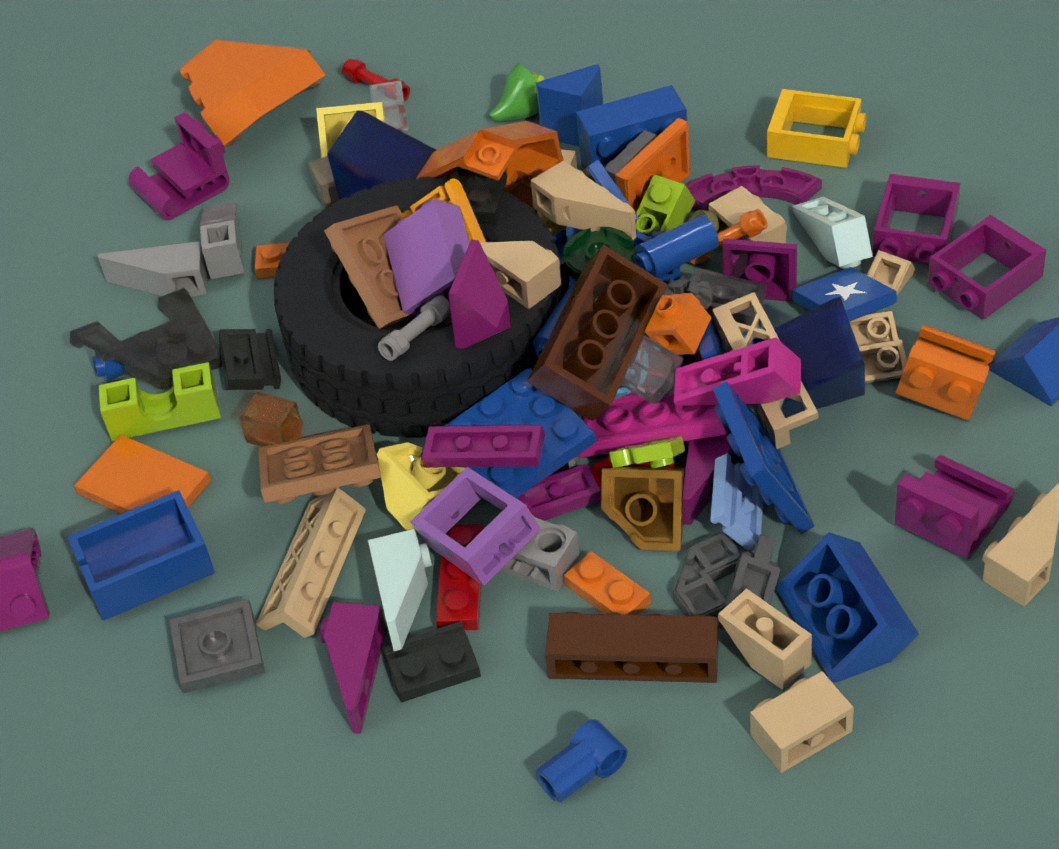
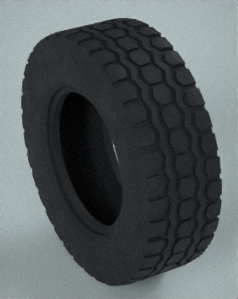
M428 176L419 177V179L414 180L413 177L399 179L395 183H381L374 185L372 189L368 190L365 188L355 192L349 198L344 197L331 204L330 209L325 208L313 217L312 222H307L299 230L298 237L294 236L286 248V253H283L278 264L274 280V307L294 377L303 392L316 406H319L330 417H336L339 422L352 428L355 425H370L371 433L373 434L377 431L384 436L399 437L401 434L405 435V437H424V434L428 433L429 427L445 426L530 367L533 370L539 358L536 355L533 340L564 296L560 269L561 286L530 309L504 293L509 306L511 326L509 329L467 348L460 349L455 347L453 324L450 322L443 326L424 330L409 342V349L393 361L385 359L380 354L378 343L392 331L379 329L357 318L365 304L357 289L350 282L349 275L338 255L333 251L324 230L334 223L396 205L401 213L407 210L412 211L410 206L437 187L445 186V183L452 179V177L442 176V179ZM507 191L503 194L497 223H478L486 242L534 241L544 249L551 250L559 258L556 244L545 222L524 201L521 203L519 198Z

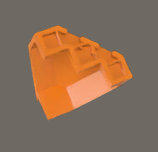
M214 40L179 69L182 76L191 83L188 89L194 101L202 107L203 111L200 113L204 121L224 146H232L241 138L239 135L256 121L308 87H318L321 85L320 80L326 76L325 72L310 54L312 50L225 40Z
M528 121L480 129L434 151L416 179L428 176L442 179V176L452 177L454 168L458 166L499 181L507 168V182L504 193L506 191L510 192L518 178L531 182V179L563 161L557 131Z

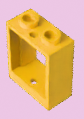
M782 89L767 130V157L847 168L851 155H857L860 142V135L858 133H864L867 114L861 113L862 99ZM793 122L846 128L843 138L790 130Z

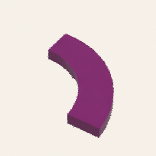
M760 165L733 167L732 172L713 176L710 173L692 181L686 187L696 200L692 210L709 211V203L740 186H743L751 194L758 197L779 199L795 205L807 202L822 189V179L790 168L782 167L781 171L760 169Z

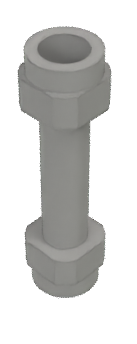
M436 296L421 307V314L400 331L394 330L382 338L378 343L380 354L385 359L393 361L406 352L410 347L409 342L430 325L435 326L450 315L449 301L443 296Z

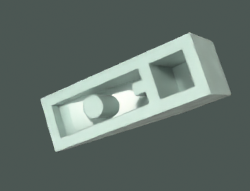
M824 196L792 206L793 214L827 261L842 269H847L860 265L863 259L873 257L865 215Z
M415 529L368 540L393 651L403 648L428 585L425 568L432 566L427 543H418Z

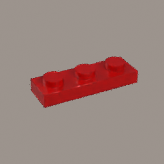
M483 524L454 525L446 535L463 547H466L484 529ZM442 556L436 616L437 628L462 621L464 630H479L482 584Z

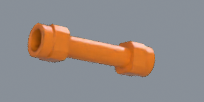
M759 209L744 213L740 216L739 223L717 233L718 247L690 262L696 265L710 260L712 252L722 247L723 239L737 240L745 235L751 238L759 235L768 227L764 214Z

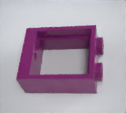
M890 174L874 228L873 256L875 257L878 250L911 262L930 264V257L950 243L958 212L961 183ZM894 210L944 217L940 235L889 229Z
M989 215L930 257L928 284L960 304L965 310L984 320L1043 277L1046 249L992 215ZM984 252L1011 269L987 288L959 271Z

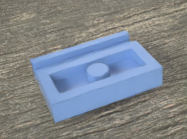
M727 453L715 459L710 521L713 524L721 523L722 531L749 551L758 542L761 534L763 498L757 489V484L754 486L749 485L740 470V463L734 465L731 462V456Z

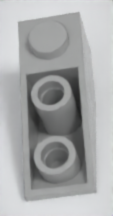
M237 202L204 208L200 223L201 247L210 279L245 273Z
M201 241L98 254L100 265L108 283L172 299L207 295L208 269L202 252Z

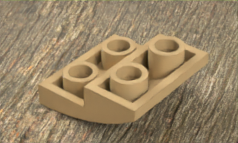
M892 311L868 314L840 326H836L829 321L819 322L818 332L834 388L901 378L907 360L902 339L899 340Z

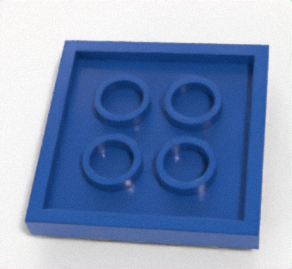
M530 367L445 425H542L545 439L539 467H469L516 499L597 442L595 433L570 407L527 382L532 372Z
M727 381L713 388L719 403L714 407L715 412L722 424L731 430V433L727 435V440L736 455L742 456L744 463L740 464L739 467L749 485L754 486L757 484V489L768 506L773 504L784 524L791 522L801 534L813 528L815 525L780 448H775L764 425Z

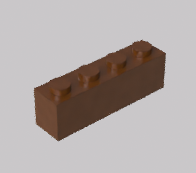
M577 612L549 613L545 650L549 679L717 683L718 617L700 614L668 616L657 613L648 615H622L619 613L580 614Z

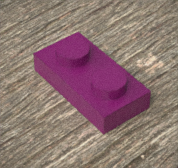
M586 463L548 476L517 499L526 504L534 517L547 520L600 502L601 490Z

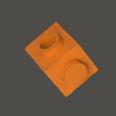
M692 293L662 295L645 329V333L664 355L695 354L712 317Z

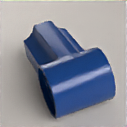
M589 720L573 734L568 747L535 770L536 777L547 795L553 801L557 800L561 803L598 775L601 778H605L615 773L625 762L628 750L599 720Z

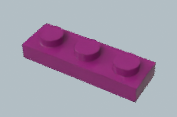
M542 425L429 427L422 461L426 468L539 467L545 432Z

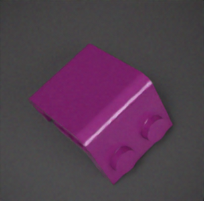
M186 112L174 117L181 143L151 159L152 165L158 173L149 177L137 166L132 170L128 179L129 185L165 220H171L221 193L228 187L230 182L223 158L225 153L223 143L216 135L212 136L209 134L200 120L195 121Z
M939 455L935 459V468L938 470L934 475L926 471L918 480L905 474L897 484L895 525L969 560L1010 506L1015 489L952 459Z
M34 528L0 537V632L49 618L50 612L38 578L41 548Z

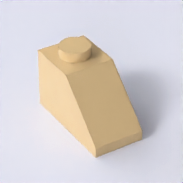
M534 241L480 243L503 292L526 308L530 309L561 286L559 258L551 250L544 249Z
M747 588L718 613L719 621L750 667L784 691L811 665L812 634Z

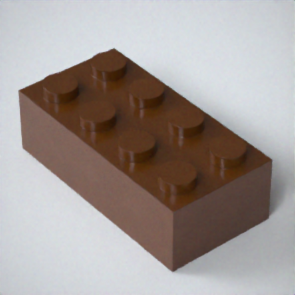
M603 245L585 264L527 382L589 420L593 421L611 406L643 339L645 329L655 311L656 305L668 284Z

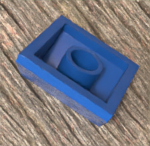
M598 64L536 82L540 126L557 131L559 142L579 147L576 112L603 104L601 71Z
M1059 317L1034 323L988 365L990 367L989 371L1049 406H1052L1059 399Z

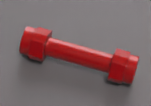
M348 59L342 67V74L348 80L354 83L363 81L385 92L386 98L393 102L403 103L409 97L410 88L403 81L397 78L390 81L367 70L366 64L357 59Z

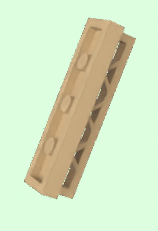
M755 292L712 309L715 329L727 352L750 346L754 337L763 340L775 337L779 339ZM752 307L756 316L751 326L734 320L732 314ZM802 381L800 394L787 398L800 401L805 411L785 418L780 409L785 398L766 404H754L776 449L791 444L789 430L819 418L818 411Z
M336 487L331 493L321 495L309 502L257 619L256 625L262 630L266 631L281 623H285L304 638L315 633L366 511L362 505L340 488Z

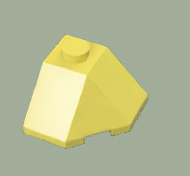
M409 442L379 448L377 453L386 508L406 530L415 529L410 521L465 469V467L426 468L422 461V447Z

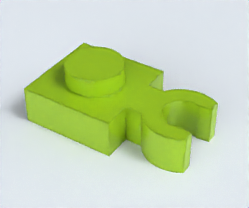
M681 435L645 442L640 445L621 447L609 453L613 468L650 462L651 468H657L673 464V457L684 452L685 448Z

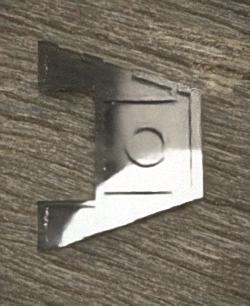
M185 288L159 297L158 309L170 321L153 329L139 332L137 335L125 340H118L98 321L70 331V343L80 349L85 345L95 350V357L105 362L113 359L125 365V372L163 391L172 388L174 385L173 369L209 362L211 371L222 367L220 348Z

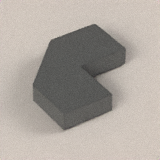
M724 532L701 541L688 549L683 571L674 589V601L685 616L700 614L718 617V613L724 608L726 597L714 581L733 573L737 561L742 555Z

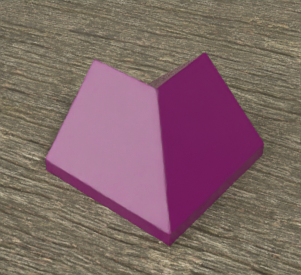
M471 239L448 293L455 347L460 349L467 348L511 328L508 300L479 240Z
M723 239V274L766 284L767 289L764 298L766 300L794 302L792 289L797 288V244Z

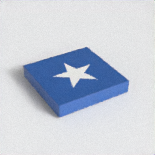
M852 267L792 289L794 302L836 326L897 302L896 290Z

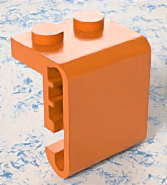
M923 324L918 340L910 351L895 394L969 421L989 373L990 367L988 365L992 362L996 350Z

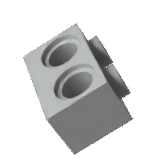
M534 517L541 530L500 571L559 592L564 583L563 575L576 564L580 557L577 532L565 525L553 524Z

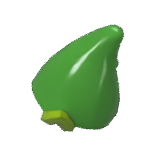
M520 63L516 64L508 75L504 93L500 96V100L494 110L491 111L490 118L496 122L525 119L539 114L536 82L545 80L544 76L541 74L537 75L536 73L531 74Z

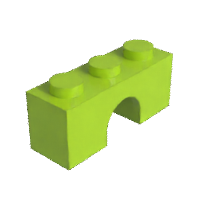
M209 362L173 369L174 385L170 390L161 394H149L142 391L137 384L136 378L99 385L100 412L111 441H115L120 435L130 438L220 419L221 411L218 390Z

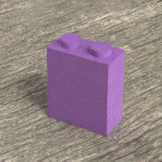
M433 199L425 202L422 208L408 218L398 221L395 227L383 234L403 313L417 316L421 314V307L436 296H443L449 301L448 293L470 244L460 206L446 203L439 199Z

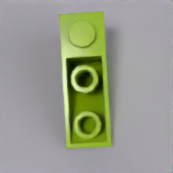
M654 174L636 212L639 217L635 221L636 230L646 236H652V231H668L685 223L696 201L686 185Z

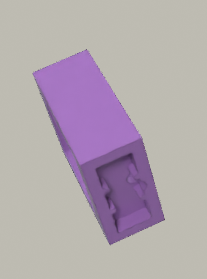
M466 467L410 521L428 547L483 586L541 530L526 504L469 467ZM482 498L502 510L466 547H463L446 535Z

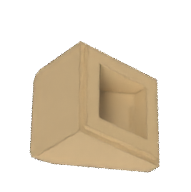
M878 250L867 276L896 290L898 295L913 275L915 267L911 261Z

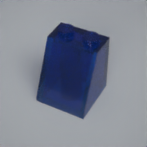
M357 110L327 153L339 200L344 197L349 198L351 194L365 188L368 190L372 189L374 185L381 183H395L396 180L412 177L413 180L416 179L436 149L364 111Z
M841 297L831 299L774 328L780 341L801 359V381L816 409L865 395V363ZM755 338L752 341L753 344H756L765 340ZM785 398L780 408L785 418L805 411L800 401Z

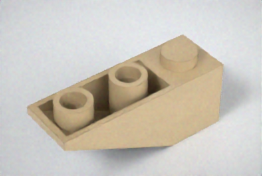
M564 160L531 179L533 208L555 224L581 230L591 228V232L600 231V227H612L622 230L632 240L636 238L635 210L628 203L622 202L605 187L598 185L585 176L581 170L575 169Z
M1059 483L1048 494L1046 492L1041 493L1035 500L1031 511L1024 518L1021 516L1017 517L1011 524L1007 535L1000 542H992L982 558V561L985 563L983 582L1023 607L1049 582L1059 523Z

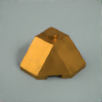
M651 466L602 468L601 509L630 537V540L640 550L681 551L683 534L682 495L685 467L662 466L651 468Z

